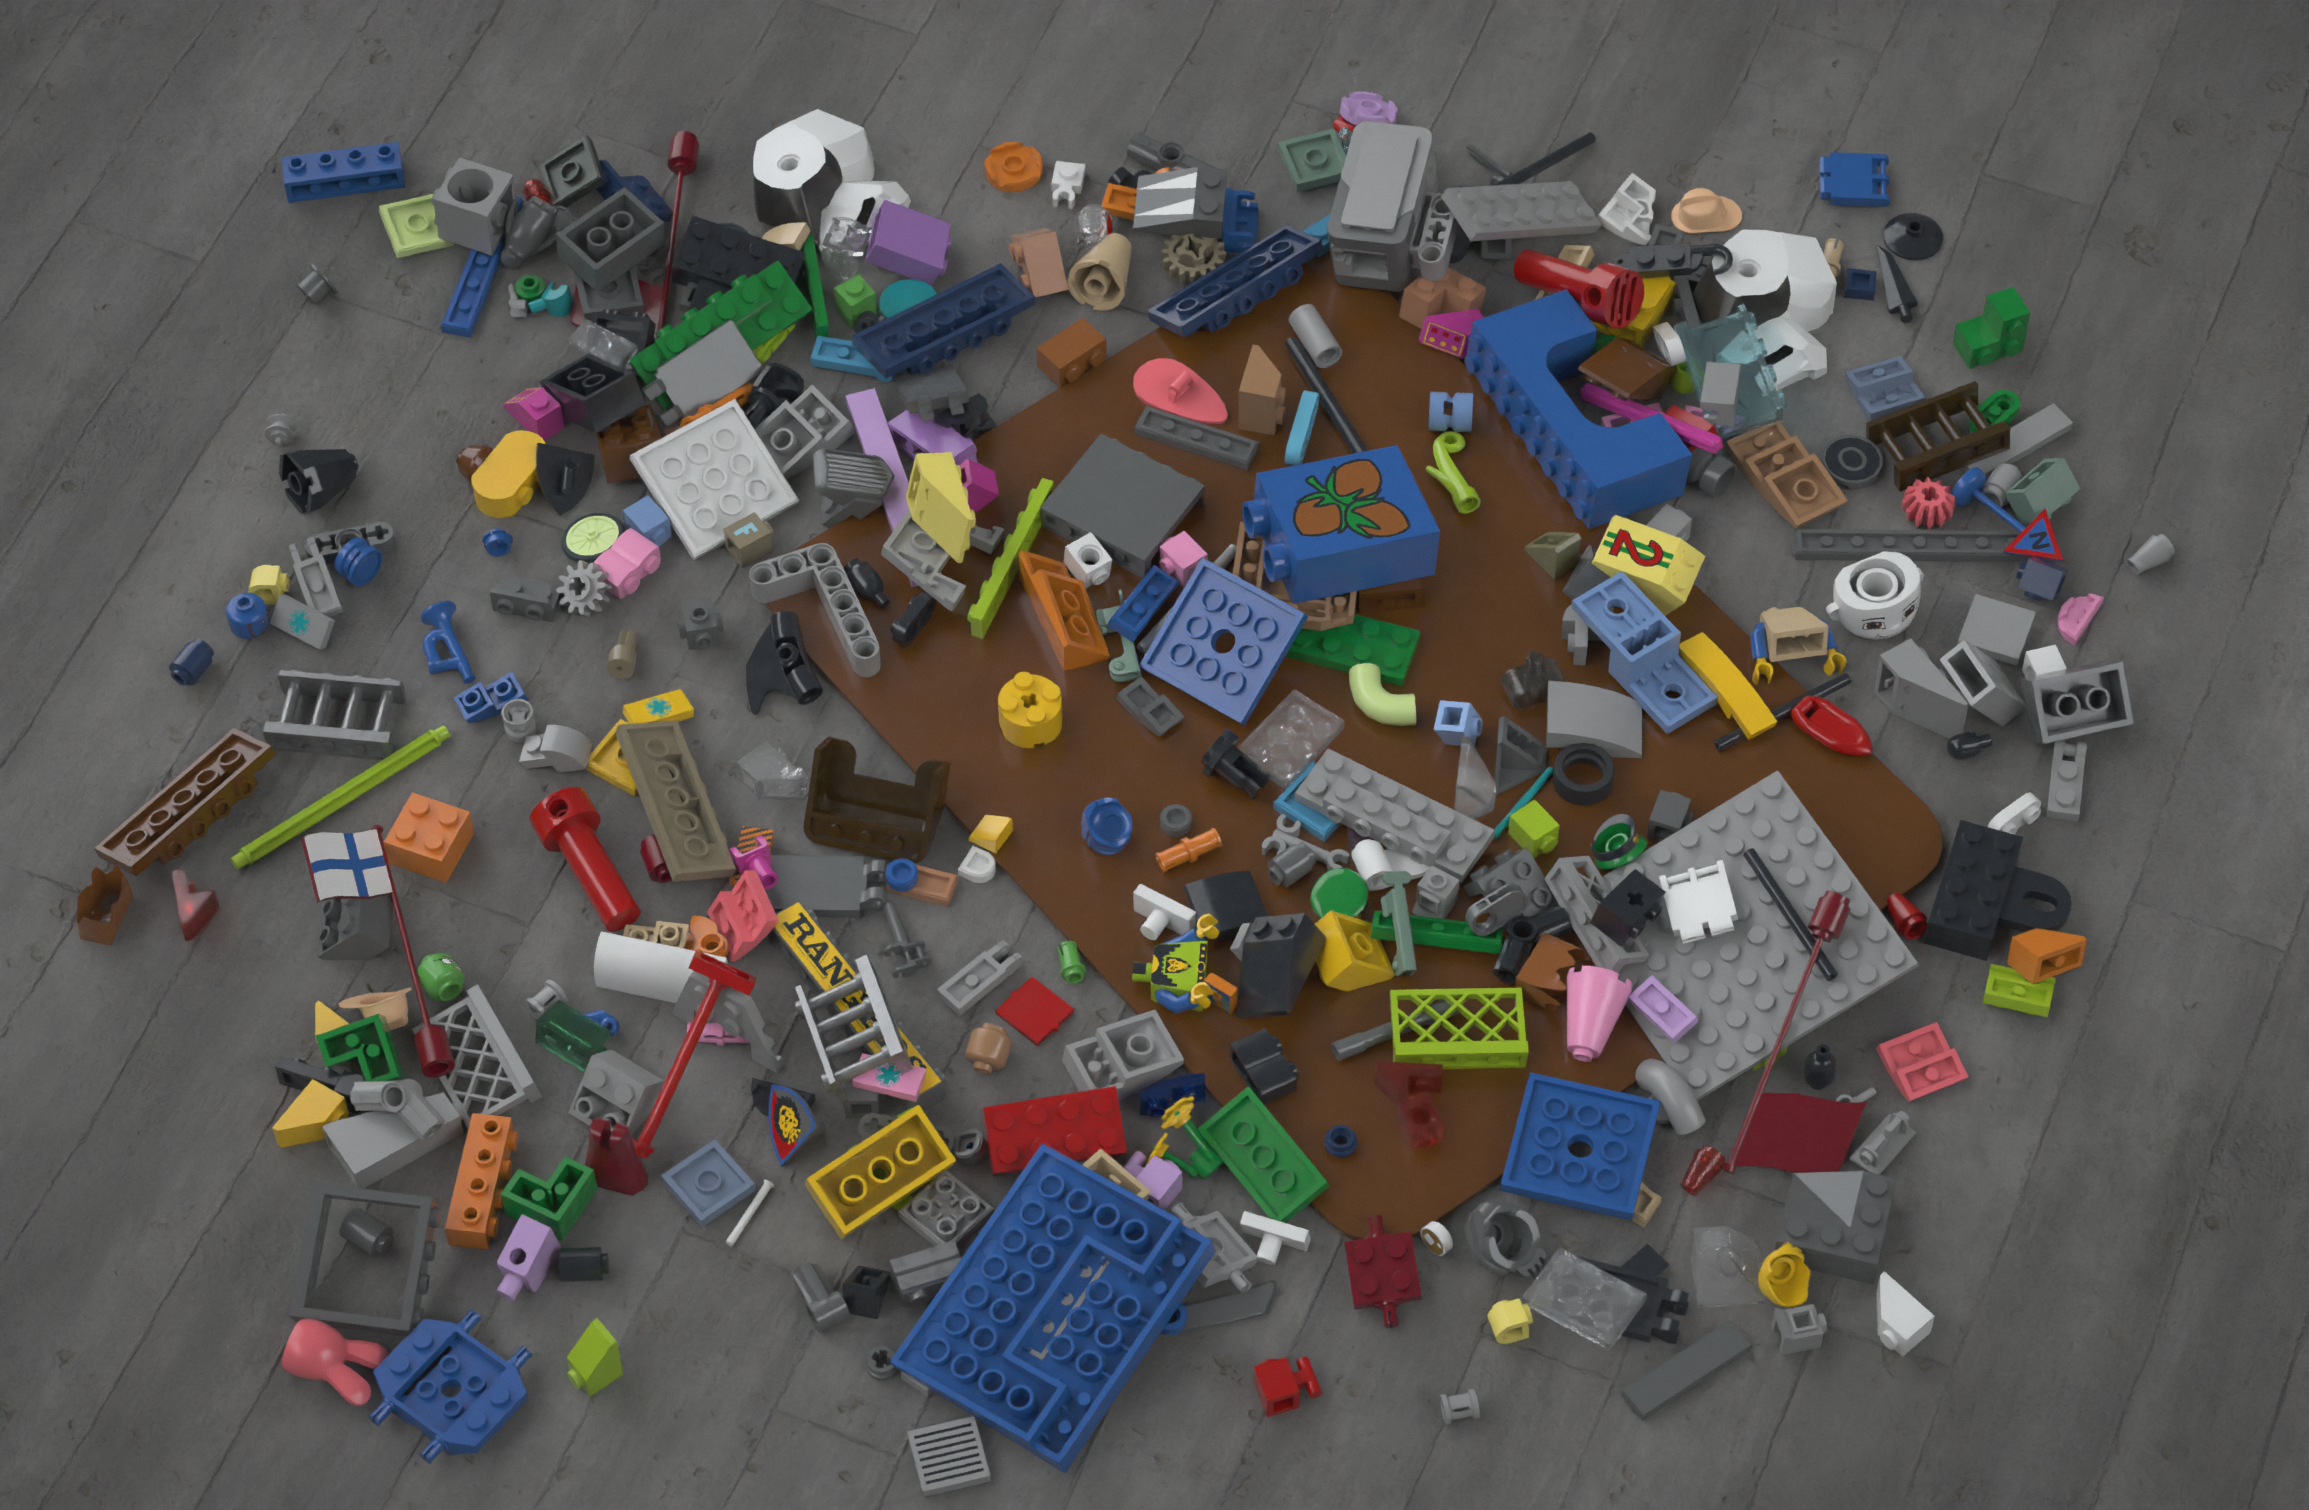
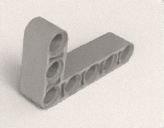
M819 543L753 565L749 571L751 595L755 601L770 603L816 588L855 673L862 677H871L879 672L881 668L879 643L832 546Z

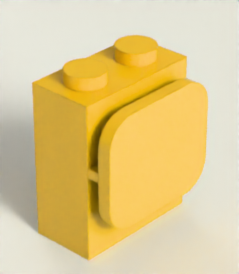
M1669 276L1642 278L1645 287L1642 307L1636 318L1626 327L1618 329L1592 320L1590 321L1598 331L1607 335H1614L1616 338H1628L1643 346L1652 333L1653 326L1659 323L1671 306L1672 299H1674L1676 282L1670 280Z

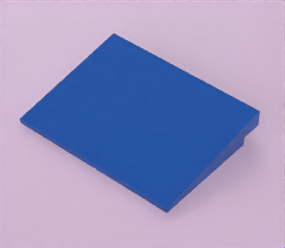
M1042 1143L892 1357L890 1363L898 1370L925 1385L970 1415L975 1416L981 1422L1061 1472L1066 1473L1216 1252L1212 1240L1184 1226L1182 1220ZM1106 1261L1110 1262L1099 1279L1090 1283L1101 1265L1103 1266ZM1088 1266L1092 1268L1091 1276L1088 1278L1081 1277L1080 1274L1083 1270H1087ZM1086 1289V1298L1084 1299L1080 1307L1072 1309L1077 1300L1079 1299V1297L1081 1296V1294L1083 1293V1291ZM1069 1293H1071L1073 1302L1070 1305H1063L1061 1302L1065 1296L1068 1297ZM1067 1316V1326L1060 1335L1053 1337ZM1051 1320L1054 1323V1330L1050 1333L1043 1332L1042 1330L1046 1324L1049 1325ZM1048 1344V1353L1043 1361L1029 1353L1031 1348L1042 1353Z

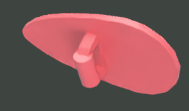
M1165 358L1154 359L1140 366L1134 375L1133 388L1137 397L1155 409L1202 424H1223L1228 419L1227 409L1220 396L1197 373L1181 362Z

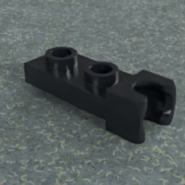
M280 1056L275 1069L279 1084L303 1091L314 1079L344 1096L349 1112L356 1114L361 1112L356 1111L355 1106L351 1103L350 1091L354 1087V1082L365 1081L364 1076L346 1070L340 1075L331 1068L324 1067L321 1069L311 1066L299 1058L289 1059Z

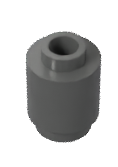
M1305 843L1292 844L1268 861L1269 869L1267 874L1275 885L1287 888L1312 870V866L1316 864V857Z

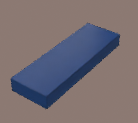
M1153 565L1110 618L1107 625L1131 642H1134L1176 590L1180 582L1156 565Z

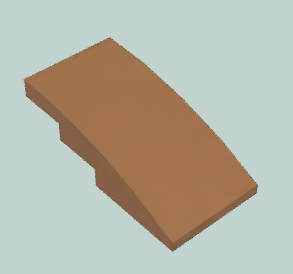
M1777 417L1726 441L1724 448L1742 473L1764 499L1795 529L1847 504L1848 500L1815 453L1809 455L1796 435L1791 437Z

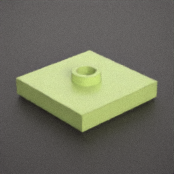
M433 194L379 206L380 216L397 258L454 246V243L438 238L437 225L434 223Z

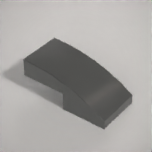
M1139 677L1117 694L1116 700L1135 719L1159 737L1184 719L1182 713L1164 694L1159 697L1142 677Z

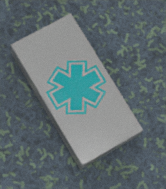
M284 594L278 597L270 624L321 650L326 649L335 620Z

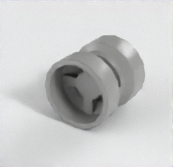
M523 699L507 702L501 712L505 734L509 740L523 743L526 736L535 735L536 733L532 705Z

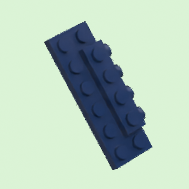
M1286 224L1147 310L1149 319L1183 337L1195 333L1199 327L1209 332L1225 328L1233 318L1249 313L1257 303L1271 299L1281 288L1297 283L1300 277L1304 275L1301 264L1311 261L1315 255L1324 250L1322 241Z
M1000 263L853 335L852 345L886 379L905 369L911 375L919 371L927 373L933 368L935 363L943 359L951 361L958 356L959 351L971 347L975 349L983 343L984 339L994 334L996 336L1004 335L1011 326L1012 316L1035 306V296Z

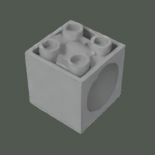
M459 157L454 167L448 169L442 186L437 188L432 196V205H434L435 209L434 223L437 225L438 238L493 255L505 236V217L512 202L516 199L513 175Z

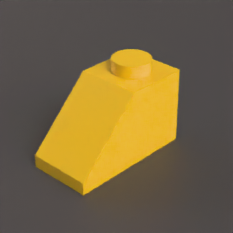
M312 1079L272 1127L277 1145L284 1148L324 1140L325 1136L322 1126L348 1118L349 1112L345 1097Z

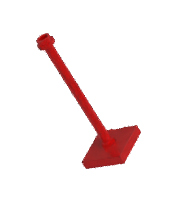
M695 950L688 968L708 977L707 982L710 985L639 1139L632 1138L638 1156L646 1159L655 1150L651 1146L652 1140L722 989L726 990L728 986L750 996L756 982L755 976L698 950Z

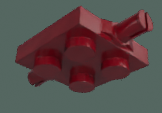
M1371 1215L1367 1218L1371 1236L1344 1242L1354 1310L1370 1307L1382 1309L1384 1327L1391 1328L1389 1315H1391L1394 1328L1399 1325L1396 1307L1404 1302L1422 1300L1411 1231L1397 1234L1384 1233L1382 1216L1375 1215L1377 1227L1375 1228L1374 1217Z

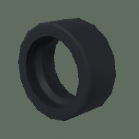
M1577 743L1569 745L1561 750L1555 759L1553 772L1555 790L1562 799L1572 804L1582 806L1597 804L1605 799L1612 790L1615 766L1611 756L1604 749L1594 744ZM1584 763L1598 768L1603 775L1602 779L1595 784L1579 785L1570 781L1565 776V769L1574 764Z

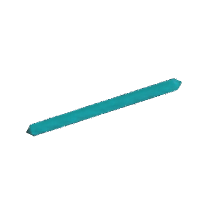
M1548 767L1494 829L1493 839H1497L1508 827L1510 815L1526 806L1554 772L1553 767Z

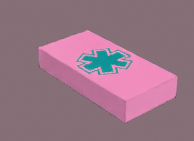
M862 1053L860 1060L871 1055ZM885 1063L853 1078L852 1085L856 1088L916 1102L926 1077V1069L913 1066V1070L901 1075L895 1063L891 1065Z

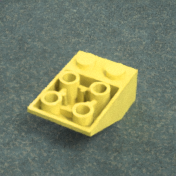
M952 452L916 454L906 493V500L912 520L957 563H962L965 550H968L970 547L969 534L971 528L975 527L976 518L974 510H970L968 505V490L961 483V468L955 464Z

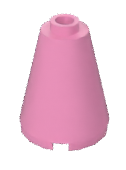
M1582 966L1581 972H1575V967L1570 968L1567 975V1049L1573 1054V1058L1583 1062H1590L1592 1058L1600 1056L1632 992L1633 985L1628 978H1626V983L1618 980L1619 973L1601 967Z

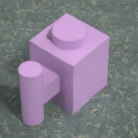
M1136 1151L1123 1168L1151 1191L1148 1202L1166 1210L1182 1190V1171H1180L1175 1163L1169 1160L1164 1161L1155 1155L1143 1168L1141 1165L1145 1162L1146 1156L1142 1152Z

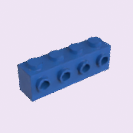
M399 142L281 157L288 203L405 188Z

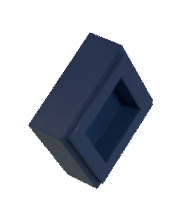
M1847 268L1844 298L1874 301L1877 271Z

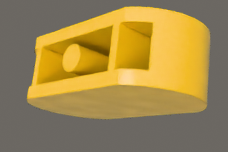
M523 430L506 434L475 471L471 481L475 502L481 512L491 517L505 518L515 515L523 505L529 503L534 491L540 485L536 473L537 443H546L539 435Z

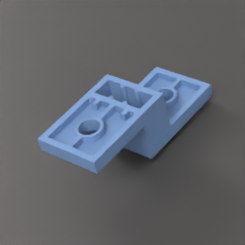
M1623 571L1572 600V609L1611 649L1608 672L1633 699L1639 702L1641 707L1666 734L1671 733L1717 705L1718 696L1678 655L1681 632ZM1613 606L1621 607L1624 609V612L1615 614L1608 609ZM1668 691L1678 692L1681 696L1672 699L1668 698L1665 693Z

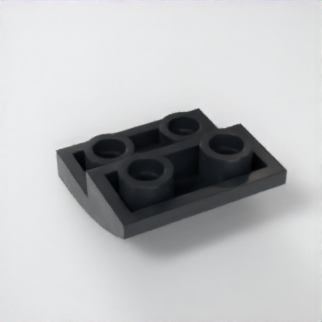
M1250 871L1219 874L1186 884L1184 887L1190 907L1196 911V922L1204 914H1210L1218 920V923L1213 925L1219 930L1218 937L1209 939L1205 936V940L1233 939L1242 924H1252L1256 917L1268 916Z

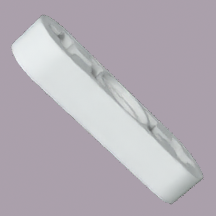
M1665 322L1653 326V333L1659 351L1668 363L1673 366L1686 362L1681 340L1669 323Z

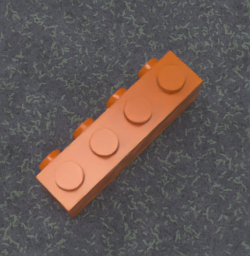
M472 1113L445 1225L448 1245L488 1250L491 1237L496 1238L499 1227V1219L496 1217L498 1208H503L501 1193L504 1190V1180H509L512 1172L510 1154L511 1150H517L519 1132L514 1131L512 1117Z

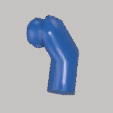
M596 1010L572 1017L575 1032L593 1029L603 1036L612 1037L618 1033L620 1028L618 1020L603 1010Z

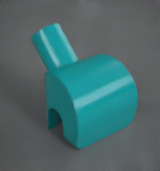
M554 282L550 283L541 298L528 303L531 313L534 314L546 309L554 317H563L569 314L573 305V297L569 285L562 284L557 290H553Z

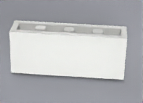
M601 931L594 959L596 986L676 1003L689 976L693 972L688 967L695 951ZM707 954L715 959H718L719 961L728 964L726 957Z

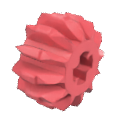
M1927 477L1924 483L1916 479L1913 486H1908L1905 490L1902 508L1906 512L1907 521L1915 520L1916 528L1924 524L1929 530L1933 524L1941 528L1945 521H1950L1956 502L1954 500L1955 496L1951 494V486H1942L1941 479L1937 482H1931L1929 477Z

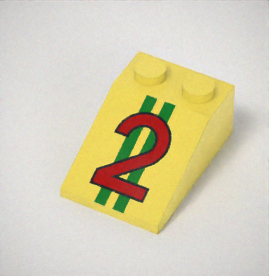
M1615 515L1609 523L1592 564L1610 577L1623 571L1666 616L1686 602L1705 555L1681 538Z

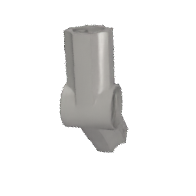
M415 1080L354 1082V1087L350 1091L351 1103L355 1106L356 1111L387 1110L389 1112H396L422 1142L428 1141L431 1137L438 1134L444 1126L445 1120L423 1097L422 1088ZM400 1091L402 1092L403 1100L400 1098Z

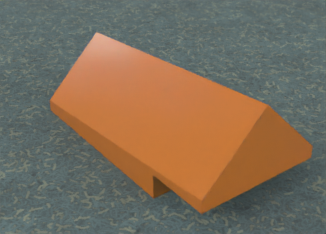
M1022 550L1019 553V579L1063 671L1108 660L1110 654L1083 581L1070 578L1065 563Z

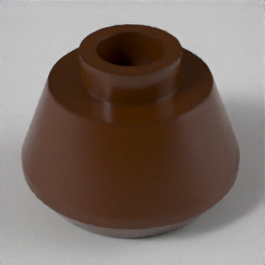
M470 445L467 448H463L457 456L458 471L471 485L472 475L493 451L489 446Z

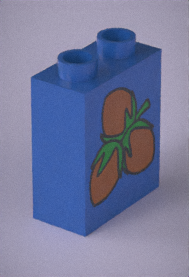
M1398 445L1256 473L1254 500L1245 501L1242 505L1244 526L1250 538L1262 537L1265 543L1262 556L1266 575L1271 582L1283 581L1293 604L1435 575L1440 530Z

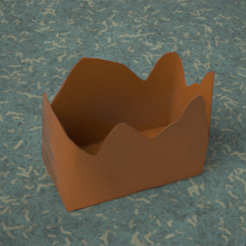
M118 865L114 866L113 871L104 873L98 867H94L91 874L92 884L86 886L77 898L76 919L80 939L105 945H112L133 898L131 886ZM110 895H118V902L111 905V912L106 913L101 907L102 901Z
M1544 932L1516 977L1515 988H1522L1523 1000L1556 1012V1005L1561 1004L1552 997L1567 994L1569 966H1574V960H1591L1590 954L1579 947Z

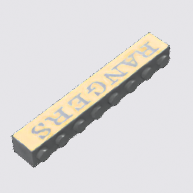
M798 900L776 913L779 921L770 931L768 937L815 996L855 978L857 972L855 971L852 959L846 953L841 954L837 949V943L833 935L829 931L824 932L821 929L819 920L812 909L806 910ZM861 990L824 1008L832 1017L863 1003V999L868 997L867 991L863 993ZM868 1014L840 1028L847 1037H850L872 1027V1023L877 1021L875 1015L871 1017ZM898 1021L896 1024L911 1064L925 1068L926 1077L916 1102L895 1098L905 1110L919 1105L923 1111H926L945 1099L944 1085L946 1084V1079L938 1067L933 1068L929 1064L924 1049L919 1044H913L909 1039L910 1036L907 1028L901 1021ZM878 1038L858 1047L857 1050L861 1055L862 1053L873 1055L882 1051L881 1047L885 1046L886 1043L885 1040L880 1041Z

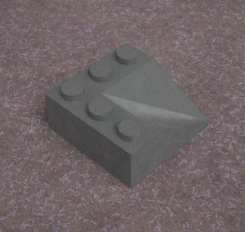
M1865 1171L1794 1173L1775 1250L1784 1243L1789 1242L1793 1247H1798L1802 1250L1805 1257L1804 1264L1810 1270L1873 1284L1896 1178Z

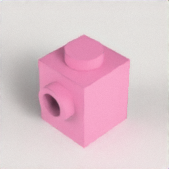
M1185 531L1175 537L1168 538L1160 546V568L1178 580L1183 588L1201 558L1208 560V554Z

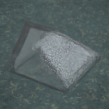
M1462 736L1456 784L1455 811L1475 819L1493 811L1496 783L1469 736Z

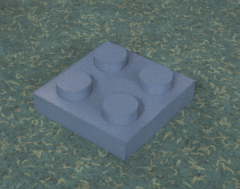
M716 1139L661 1175L662 1183L701 1227H704L756 1191L755 1183Z

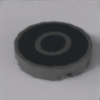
M1846 435L1837 437L1827 444L1823 450L1821 463L1837 486L1840 487L1841 484L1848 486L1847 489L1857 490L1866 488L1877 481L1882 471L1883 456L1880 449L1872 441L1861 436Z

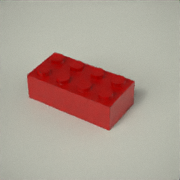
M1116 1086L988 1106L982 1109L992 1176L1023 1172L1042 1143L1077 1163L1086 1162L1100 1149L1105 1151L1110 1157L1123 1156L1127 1153Z

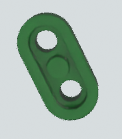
M1998 390L1977 408L1990 425L2002 421L2008 424L2018 415L2020 399L2012 391ZM1969 419L1970 431L1972 433L1979 431L1972 420Z

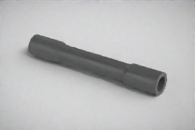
M1443 999L1429 1005L1441 1016L1451 1007ZM1456 1010L1450 1017L1459 1014V1012ZM1425 1011L1413 1020L1421 1027L1436 1022ZM1391 1021L1365 1032H1358L1332 1042L1331 1048L1337 1061L1364 1052L1369 1047L1392 1039ZM1407 1026L1400 1033V1035L1410 1032L1413 1029Z

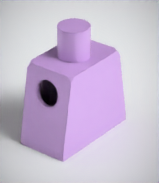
M523 1214L520 1216L497 1261V1266L504 1276L496 1290L500 1296L509 1301H514L521 1288L531 1293L537 1291L559 1258L561 1246L550 1227Z

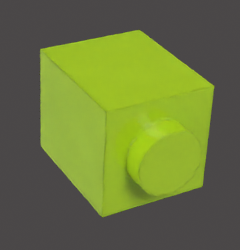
M1533 800L1510 815L1508 834L1523 849L1527 848L1533 858H1536L1540 854L1549 853L1555 848L1558 843L1560 825L1536 800Z

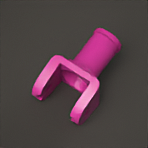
M762 835L755 837L757 848L741 854L736 847L730 848L729 852L740 876H742L745 870H756L765 890L771 889L777 884L779 878L771 868L772 859L769 845Z

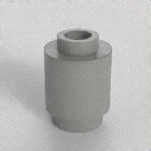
M1998 464L1984 483L1982 493L1999 507L2007 505L2009 501L2004 493L2023 478L2020 470L2012 464Z

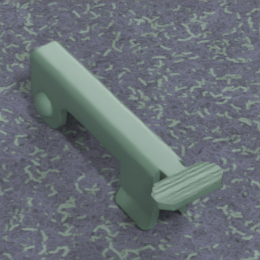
M1120 589L1118 591L1120 596V602L1122 605L1124 602L1122 590ZM1120 606L1098 609L1096 611L1102 635L1117 632L1107 624ZM1120 634L1124 654L1110 662V676L1115 682L1138 679L1141 677L1134 642Z
M1407 871L1386 872L1382 877L1383 882L1387 885H1394V889H1391L1386 896L1381 898L1383 916L1386 918L1392 916L1397 952L1394 956L1392 968L1397 977L1402 976L1404 973L1407 976H1412L1417 971L1406 892L1402 885L1408 884L1412 877Z

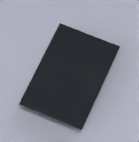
M1646 1244L1621 1267L1658 1276L1669 1264L1649 1244Z

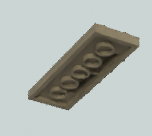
M678 721L618 725L615 734L673 882L733 877L736 867L727 847L726 835L719 827L716 810L709 802L706 785L700 779L697 771V762L690 754Z

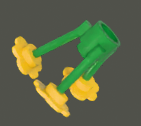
M1193 1096L1178 1100L1165 1111L1161 1118L1164 1122L1161 1126L1163 1129L1169 1126H1174L1175 1129L1182 1126L1198 1148L1188 1157L1192 1164H1187L1167 1151L1170 1145L1165 1143L1168 1133L1165 1132L1157 1145L1153 1146V1152L1146 1165L1155 1155L1160 1159L1165 1158L1175 1163L1179 1168L1186 1171L1192 1179L1199 1174L1205 1180L1223 1161L1209 1147L1190 1120L1191 1115L1189 1113L1195 1106L1192 1103L1195 1100Z

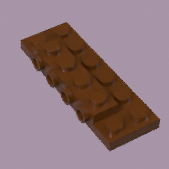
M233 728L94 847L99 858L115 866L118 865L119 868L134 876L146 870L154 860L166 865L169 861L178 859L184 853L187 845L193 840L200 839L206 835L210 825L220 818L227 817L231 807L239 800L252 795L254 787L258 785L253 775L264 768L266 763L276 755L272 746Z

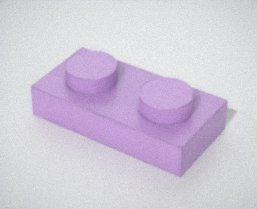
M1653 975L1628 997L1630 1003L1674 1044L1698 1023L1697 1016Z

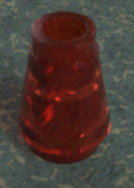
M1703 1145L1701 1149H1696L1680 1184L1682 1189L1693 1196H1697L1724 1169L1725 1157L1717 1149L1709 1145Z

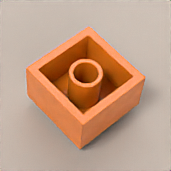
M412 792L384 840L389 864L447 883L474 835L471 814L469 811Z

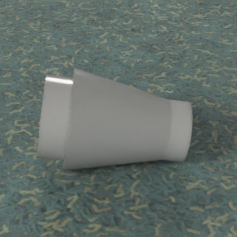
M2152 535L2127 560V565L2135 575H2139L2146 570L2170 561L2171 556L2175 554L2174 547L2165 535Z

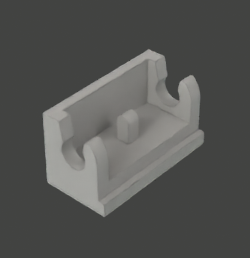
M1707 362L1700 409L1715 410L1718 414H1704L1703 420L1711 424H1723L1734 428L1740 391L1741 364Z

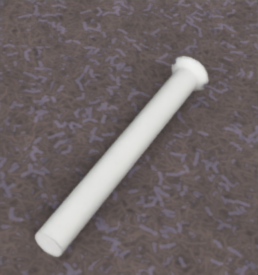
M764 1179L763 1186L726 1240L727 1245L731 1247L734 1245L769 1190L774 1188L772 1182Z

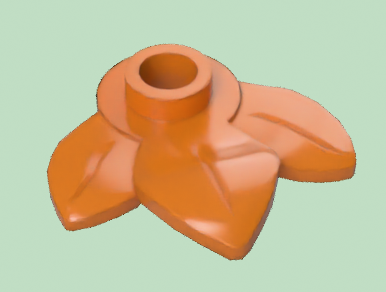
M692 916L690 921L691 933H688L685 949L698 950L702 953L725 957L729 951L728 941L718 933L716 923L706 917Z

